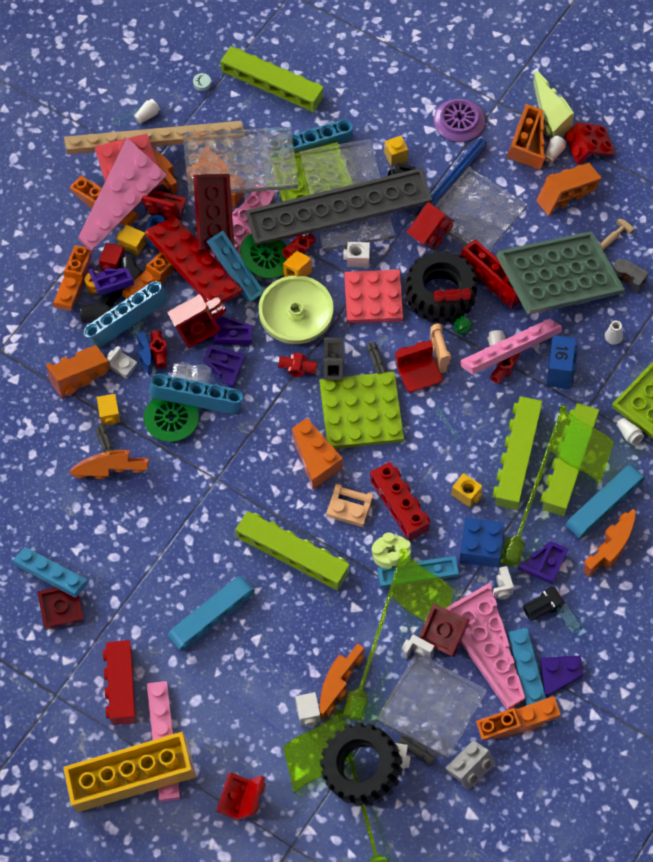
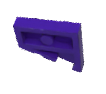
M128 268L105 269V272H95L94 269L88 270L99 296L134 285Z
M222 315L215 319L220 330L214 335V345H252V325L240 322L232 317L228 319Z
M209 345L203 363L229 388H233L245 361V355Z
M549 541L541 550L533 553L525 562H521L518 565V570L553 585L568 553V548Z
M581 655L540 659L545 697L550 696L551 693L560 688L568 686L570 682H575L583 677Z

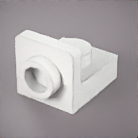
M119 346L115 350H111L107 356L109 368L126 379L138 366L137 361L122 353V349Z
M508 567L499 568V574L496 576L498 587L493 589L494 599L504 600L513 595L514 586Z
M413 635L402 646L403 658L407 659L413 650L417 656L430 659L434 653V645Z

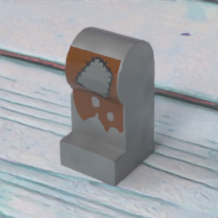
M619 259L614 264V271L619 280H624L632 285L631 291L638 294L647 282L649 272L625 259Z

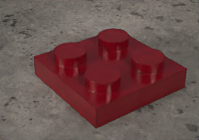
M56 587L37 591L45 630L84 622L79 595L75 598Z
M433 603L419 638L434 645L435 649L455 657L470 619Z

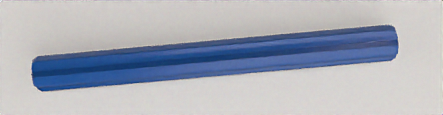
M482 138L478 139L431 194L432 205L436 206L485 149L487 146L485 140ZM422 205V206L419 208V210H418V211H419V212H418L419 214H420V212L422 211V209L425 207V205Z

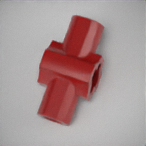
M311 233L306 236H297L289 246L282 250L283 256L288 259L296 251L304 254L310 246L316 243L315 236Z
M154 330L150 333L152 341L150 343L151 356L155 359L156 368L162 369L167 367L166 356L168 352L166 341L163 340L160 330Z
M302 353L291 354V358L280 356L278 368L287 369L288 374L299 378L304 376V373L315 374L317 362L307 361V356H304Z
M517 353L498 362L490 375V379L494 383L499 384L504 377H510L513 373L514 364L521 354Z

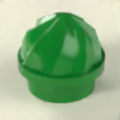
M461 315L459 319L455 320L454 329L457 334L465 335L472 330L473 323L466 317Z

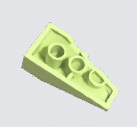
M536 71L533 83L539 109L543 110V132L550 139L554 136L562 138L572 128L574 112L563 97L559 98L556 95L557 91L554 88L550 89L548 81Z

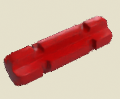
M469 288L462 289V291L460 289L445 290V292H442V290L434 291V300L436 302H440L443 299L445 301L460 300V298H463V300L471 299Z

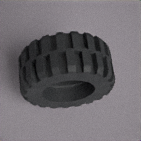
M433 251V254L426 253L423 255V258H417L415 264L410 266L406 278V296L411 310L414 313L418 312V317L422 319L427 318L428 322L431 323L438 321L439 324H444L445 321H449V323L455 322L456 318L459 319L461 315L464 316L465 313H469L475 303L477 293V275L474 273L473 266L471 264L468 265L469 261L464 257L461 259L459 254H450V251H444V253ZM433 279H448L455 283L460 291L469 288L471 299L463 300V298H460V300L445 301L443 299L440 302H436L434 294L430 293L424 286Z
M356 723L353 727L351 724L344 726V731L341 732L339 729L335 731L334 734L336 736L333 739L329 737L326 741L328 744L327 749H322L321 754L324 756L323 759H320V766L323 768L321 771L322 778L326 781L325 784L348 804L371 806L374 801L380 803L384 800L383 796L386 794L390 796L393 793L392 787H397L400 782L398 775H402L403 770L400 767V764L403 763L402 757L399 754L400 750L391 737L381 728H376L369 723L367 725ZM371 747L379 755V766L376 773L364 782L356 783L347 779L344 774V763L348 755L357 748Z

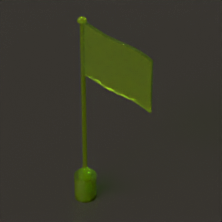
M565 405L559 407L560 412L517 535L508 537L500 557V561L505 565L518 567L526 545L520 536L550 451L565 463L588 474L599 484L601 483L614 442L601 431L581 422L566 411Z
M405 548L399 550L401 554L360 687L349 692L343 711V716L353 721L361 722L365 713L369 697L363 691L391 598L407 612L424 622L433 603L443 608L450 606L454 592L452 588L442 579L417 564L407 555Z
M337 710L335 716L319 727L295 737L283 747L294 794L307 783L322 777L321 771L323 768L320 766V759L324 758L321 754L322 749H327L328 744L326 741L329 737L333 739L336 736L334 734L335 731L338 729L341 732L345 730L341 715L343 712L341 710ZM350 753L345 762L349 760L354 781L358 783L359 780L352 753ZM362 804L361 808L374 854L369 862H388L387 857L377 853L365 804Z

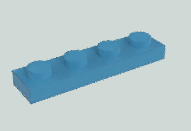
M224 231L206 241L229 276L242 289L241 293L248 303L263 294V289L251 271L246 267L243 259Z
M24 547L13 559L15 566L75 598L88 585L87 579L27 547Z
M455 556L407 563L399 568L398 565L392 566V569L377 568L381 589L459 577Z
M528 629L509 631L507 636L524 692L525 705L527 706L546 699Z

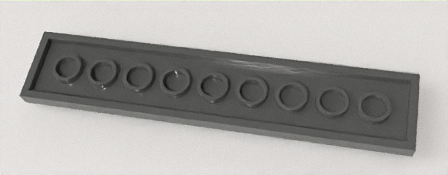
M418 168L245 210L254 244L258 246L425 205L428 202L432 203V197L423 170Z

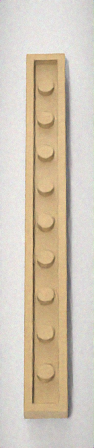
M241 121L66 136L64 137V144L68 155L95 152V146L146 133L148 134L151 147L242 139L245 137V132Z

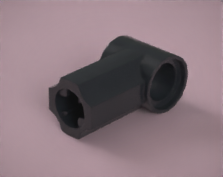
M553 586L543 591L536 599L524 604L523 610L526 617L533 621L548 612H557L566 603Z

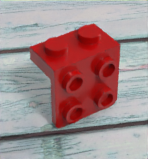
M577 122L565 134L576 164H582L591 154L613 156L615 154L607 131L602 125Z
M153 190L149 196L142 195L141 198L148 214L162 215L166 219L176 216L181 220L187 202L185 197Z
M431 340L418 342L416 345L408 348L402 347L395 352V365L408 393L442 382V376L433 358Z
M232 772L228 773L216 812L236 821L256 814L259 809V797L264 792L266 786L264 783L265 777L260 775L248 780Z

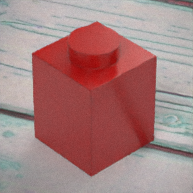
M106 242L99 259L100 269L105 272V269L121 268L120 260L125 257L124 247Z

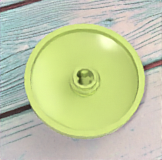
M296 275L283 277L270 284L263 292L259 301L260 322L270 336L288 344L308 343L324 334L333 319L332 297L321 283L306 276L297 277Z

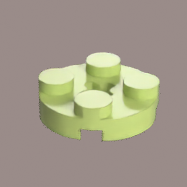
M385 533L372 546L373 560L378 566L386 569H392V566L398 565V568L402 567L411 558V544L401 536Z

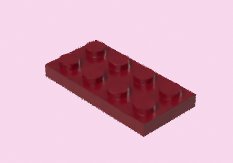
M230 174L193 175L198 250L211 249L206 241L221 231H224L234 246Z

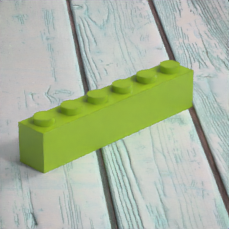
M230 46L220 61L221 72L313 113L324 97V87L319 83L309 81L301 75H296L287 69L275 66L271 62L259 59L256 55H250L240 48Z
M520 396L519 402L514 403L512 414H515V419L510 420L508 430L511 431V435L506 436L504 447L508 448L506 453H502L500 464L504 465L502 470H498L496 481L500 482L498 487H494L492 498H496L495 506L518 510L540 416L541 400Z
M579 403L576 404L575 410L571 409L568 420H571L570 425H566L563 432L565 440L564 442L560 441L557 450L560 453L559 458H554L551 468L554 469L553 475L549 474L546 485L549 486L548 490L542 493L540 502H543L542 510L565 517L599 409Z
M247 511L235 529L236 538L337 591L349 574V564L345 559L341 557L336 558L328 550L315 547L311 541L298 538L292 531L281 529L278 524L264 520L257 513L252 514Z

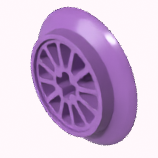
M452 99L444 102L437 108L434 114V126L444 138L463 142L477 137L482 132L485 126V116L481 108L474 102L466 99Z

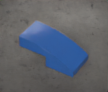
M142 331L136 334L138 344L142 349L138 352L139 359L147 374L150 375L152 374L151 352L148 340Z

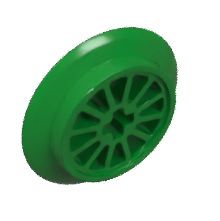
M252 234L244 238L240 246V255L250 271L265 278H276L284 274L283 263L287 259L283 256L282 250L287 246L282 240L255 246Z
M154 398L147 405L143 419L147 431L153 437L166 442H174L186 438L195 430L199 421V412L195 406ZM171 415L174 417L173 421L169 420Z

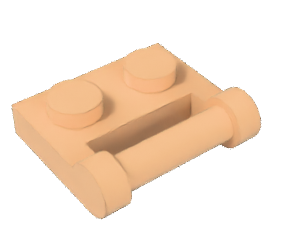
M434 324L430 329L433 354L440 373L447 372V365L450 364L451 354L447 351L442 325Z
M336 484L326 517L364 527L374 494H364ZM339 496H347L364 501L365 503L364 506L339 499Z

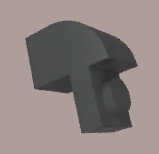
M324 338V380H343V338Z

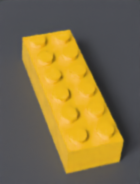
M183 732L63 767L71 806L77 813L196 778L188 739Z

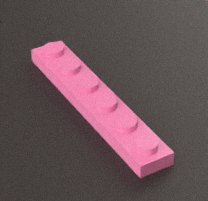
M552 319L544 320L535 326L529 327L520 333L462 359L461 367L473 375L553 337V335L562 333V326Z
M167 681L147 683L152 738L155 740L172 735ZM175 783L159 788V801L180 800L179 784Z

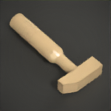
M618 219L616 223L620 228L613 231L599 245L604 250L619 237L623 230L630 234L634 228L627 221Z

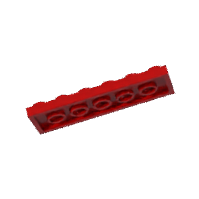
M176 216L146 230L145 235L198 295L201 294L205 302L218 297L223 304L241 294L242 289L206 249L198 250L197 239Z

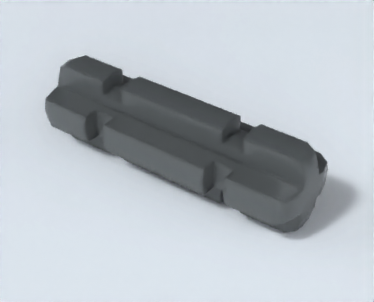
M376 342L368 343L367 350L370 353L369 356L377 374L385 373L386 368L383 365Z
M105 426L97 427L95 430L103 452L114 451Z
M404 734L400 738L399 744H407L408 751L420 759L423 758L429 765L435 761L436 754L431 751L428 752L427 748L415 740L411 741L409 736Z

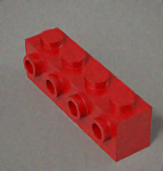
M476 239L463 247L460 258L464 257L469 261L468 265L471 264L473 266L477 279L485 284L491 292H494L510 308L518 304L520 299L499 260Z
M388 462L370 471V481L407 540L411 541L429 531L430 519L427 513L421 511L418 499L416 497L413 498L408 483L403 482L400 478L401 473L396 466L393 467L391 462Z

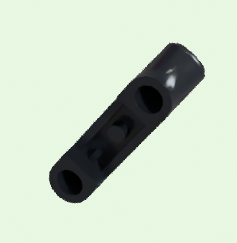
M125 256L120 260V267L129 269L133 281L144 272L137 267L134 257ZM124 289L100 296L96 304L81 306L79 309L81 322L83 324L92 323L110 311L113 304L122 295Z

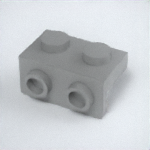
M473 740L445 769L449 775L459 780L466 790H470L495 765V760L488 749Z

